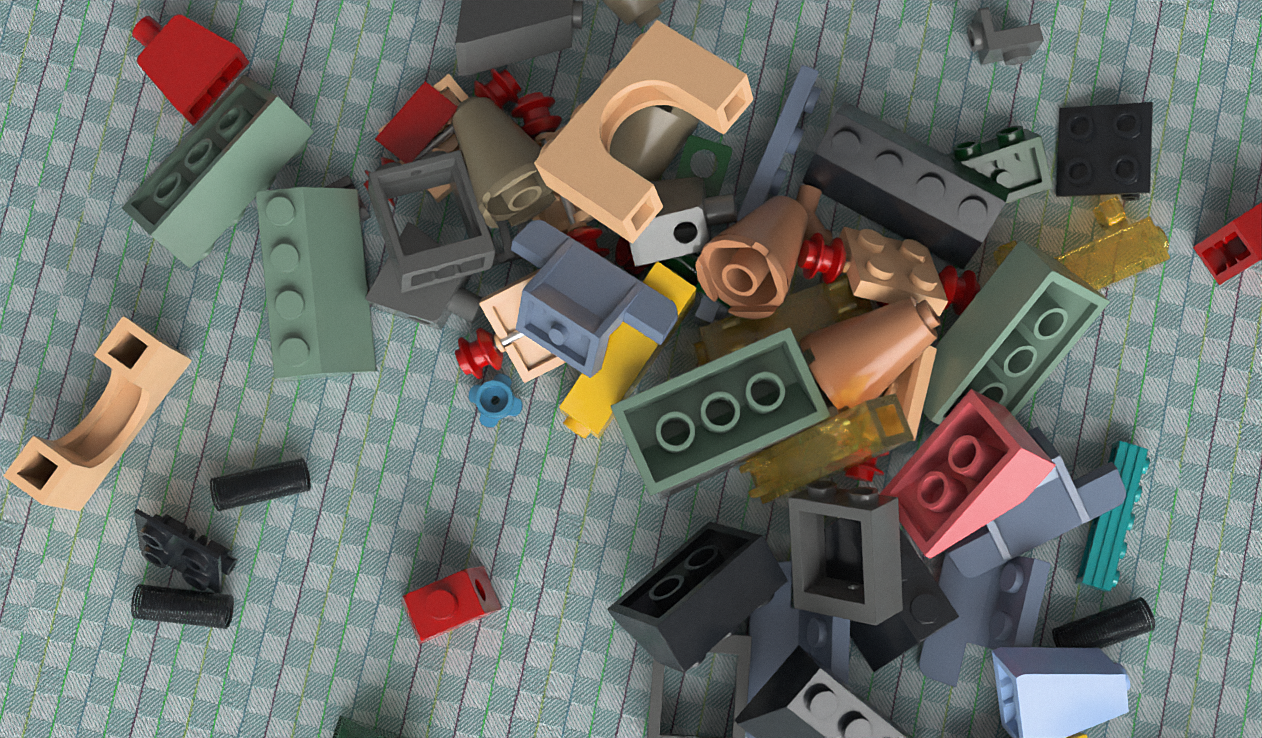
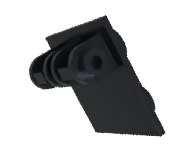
M1153 102L1059 108L1056 197L1121 195V200L1136 201L1140 199V194L1150 193Z
M139 509L135 510L139 548L146 560L157 567L165 568L168 565L182 573V578L198 590L205 591L209 588L221 594L222 573L227 576L230 575L238 559L231 556L232 550L212 539L206 546L208 537L205 535H201L197 541H194L196 530L193 528L188 529L187 525L168 514L163 517L155 514L152 517Z

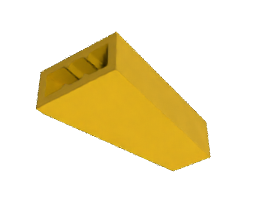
M659 262L654 264L643 283L675 303L678 319L662 345L625 322H622L610 334L602 369L591 378L582 373L559 407L561 413L567 416L563 424L583 439H586L589 433L600 439L614 419L611 405L629 398L694 306L697 288Z

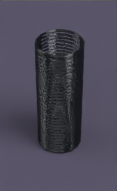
M303 458L289 460V462H280V464L266 465L263 468L240 471V473H231V475L217 476V478L214 477L210 480L212 501L219 512L239 506L256 504V502L282 498V496L308 492L311 489L308 467Z
M143 584L136 586L131 602V614L134 619L227 629L230 626L234 610L232 594L199 592L196 590Z
M1139 597L1053 628L1052 635L1056 648L1096 647L1103 649V647H1109L1117 644V642L1120 643L1155 630L1156 625L1148 603L1144 598Z

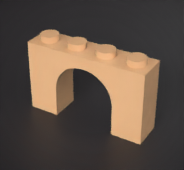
M656 20L646 33L640 34L635 39L630 52L618 66L610 69L604 75L599 88L587 102L580 104L573 111L570 121L556 138L549 140L542 147L539 157L534 164L546 186L633 244L660 212L663 205L654 184L610 155V144L619 125L627 117L640 109L655 105H669L683 109L724 135L754 100L747 74Z
M123 316L94 354L96 358L112 368L109 382L96 405L72 431L57 440L51 441L33 436L3 476L42 505L81 511L192 360L155 333Z

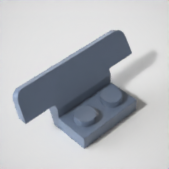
M534 220L528 223L512 241L511 250L540 268L539 272L523 288L516 330L589 378L602 369L609 336L622 322L627 323L662 345L678 319V311L672 300L543 220Z
M1037 426L1027 432L1056 466L1023 502L945 550L963 576L968 578L977 577L1120 506L1126 498V490L1117 467L1111 461L1072 481L1061 455Z
M946 551L938 585L959 617L924 641L919 661L922 674L930 679L956 687L967 643L993 650L1000 647H1031L1051 563L1036 558L1017 556L977 577L968 578L958 571Z
M792 561L778 562L788 581L775 592L773 599L769 603L757 608L750 614L749 636H752L747 704L798 645L848 684L850 620L791 608ZM746 731L747 738H755Z

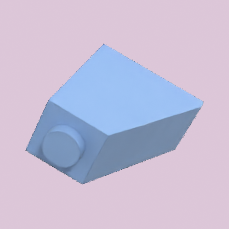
M1000 647L992 650L1001 725L1012 738H1065L1129 712L1127 690L1130 689L1129 677L1123 666L1119 663H1114L1100 648Z

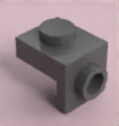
M989 7L978 9L972 24L968 25L967 30L970 48L973 52L978 51L981 65L1004 61L1005 65L1008 66L1024 63L1032 58V55L1035 54L1044 41L1040 23L994 32Z

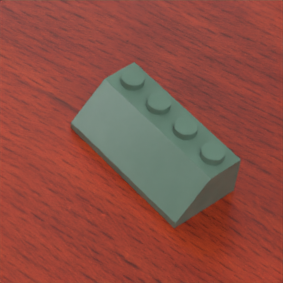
M243 75L125 203L122 209L149 235L191 269L197 261L203 260L211 253L215 241L228 227L235 225L241 220L245 214L246 207L256 197V192L269 189L280 169L290 159L297 157L305 149L307 140L314 131L277 95L246 75Z
M302 186L256 192L274 379L290 382L377 372L370 304L365 299L369 290L359 193L357 189Z
M1020 240L935 347L937 351L922 411L930 421L940 425L972 389L1005 406L1015 417L1110 301L1052 256Z
M790 327L611 405L614 418L650 497L831 417Z

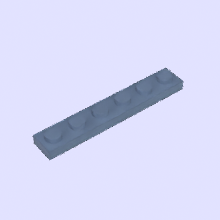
M802 64L740 208L738 221L764 204L768 194L778 195L787 171L780 168L785 154L795 155L805 131L797 126L803 112L812 115L822 91L821 88L815 86L819 74L818 70ZM703 295L694 317V324L711 331L715 319L724 322L729 309Z

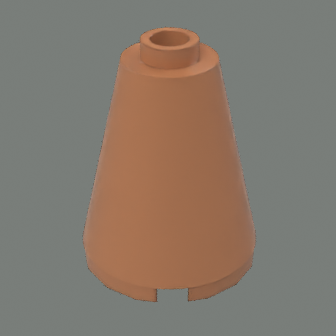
M775 196L705 244L697 259L696 271L699 283L713 302L719 298L731 306L728 310L729 313L737 317L753 320L769 317L783 304L788 294L808 226V216L802 205L790 197Z
M911 296L810 332L801 338L800 346L802 352L811 348L816 360L809 363L808 366L813 376L838 410L846 405L849 407L846 417L851 419L861 414L938 338L935 327L940 325L941 322L927 300L918 303Z

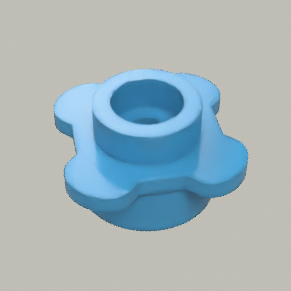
M497 374L493 380L485 382L481 386L474 385L469 391V400L477 405L481 413L480 423L485 427L493 428L500 419L509 415L513 417L518 416L522 411V401L514 396L510 388L512 381L505 374ZM495 396L500 398L498 405L491 403V399Z

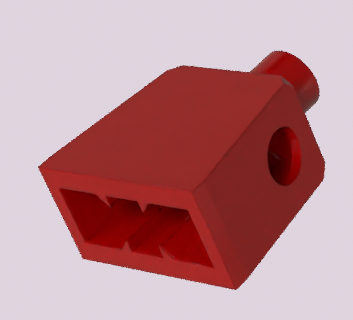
M181 14L174 15L164 27L151 16H145L135 25L132 31L133 38L146 47L137 57V64L192 126H195L250 63L235 44Z
M1262 202L1193 247L1219 285L1262 260Z
M484 566L466 568L403 595L401 600L419 645L502 609Z

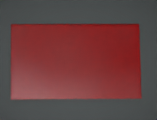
M425 81L377 135L375 140L405 164L413 162L455 114L458 106Z

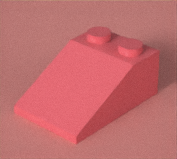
M970 389L882 490L880 495L898 497L899 522L926 557L933 558L1023 502L1056 465L1005 406Z

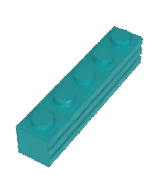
M1123 441L1112 443L1107 463L1112 461L1117 467L1126 490V498L1120 506L1092 519L1075 581L1076 584L1103 592H1109L1112 587L1115 588L1117 586L1120 571L1116 569L1119 558H1124L1128 545L1124 541L1127 530L1130 531L1135 520V514L1132 513L1134 502L1139 501L1142 494V486L1139 485L1141 475L1146 474L1150 463V458L1146 457L1147 448Z

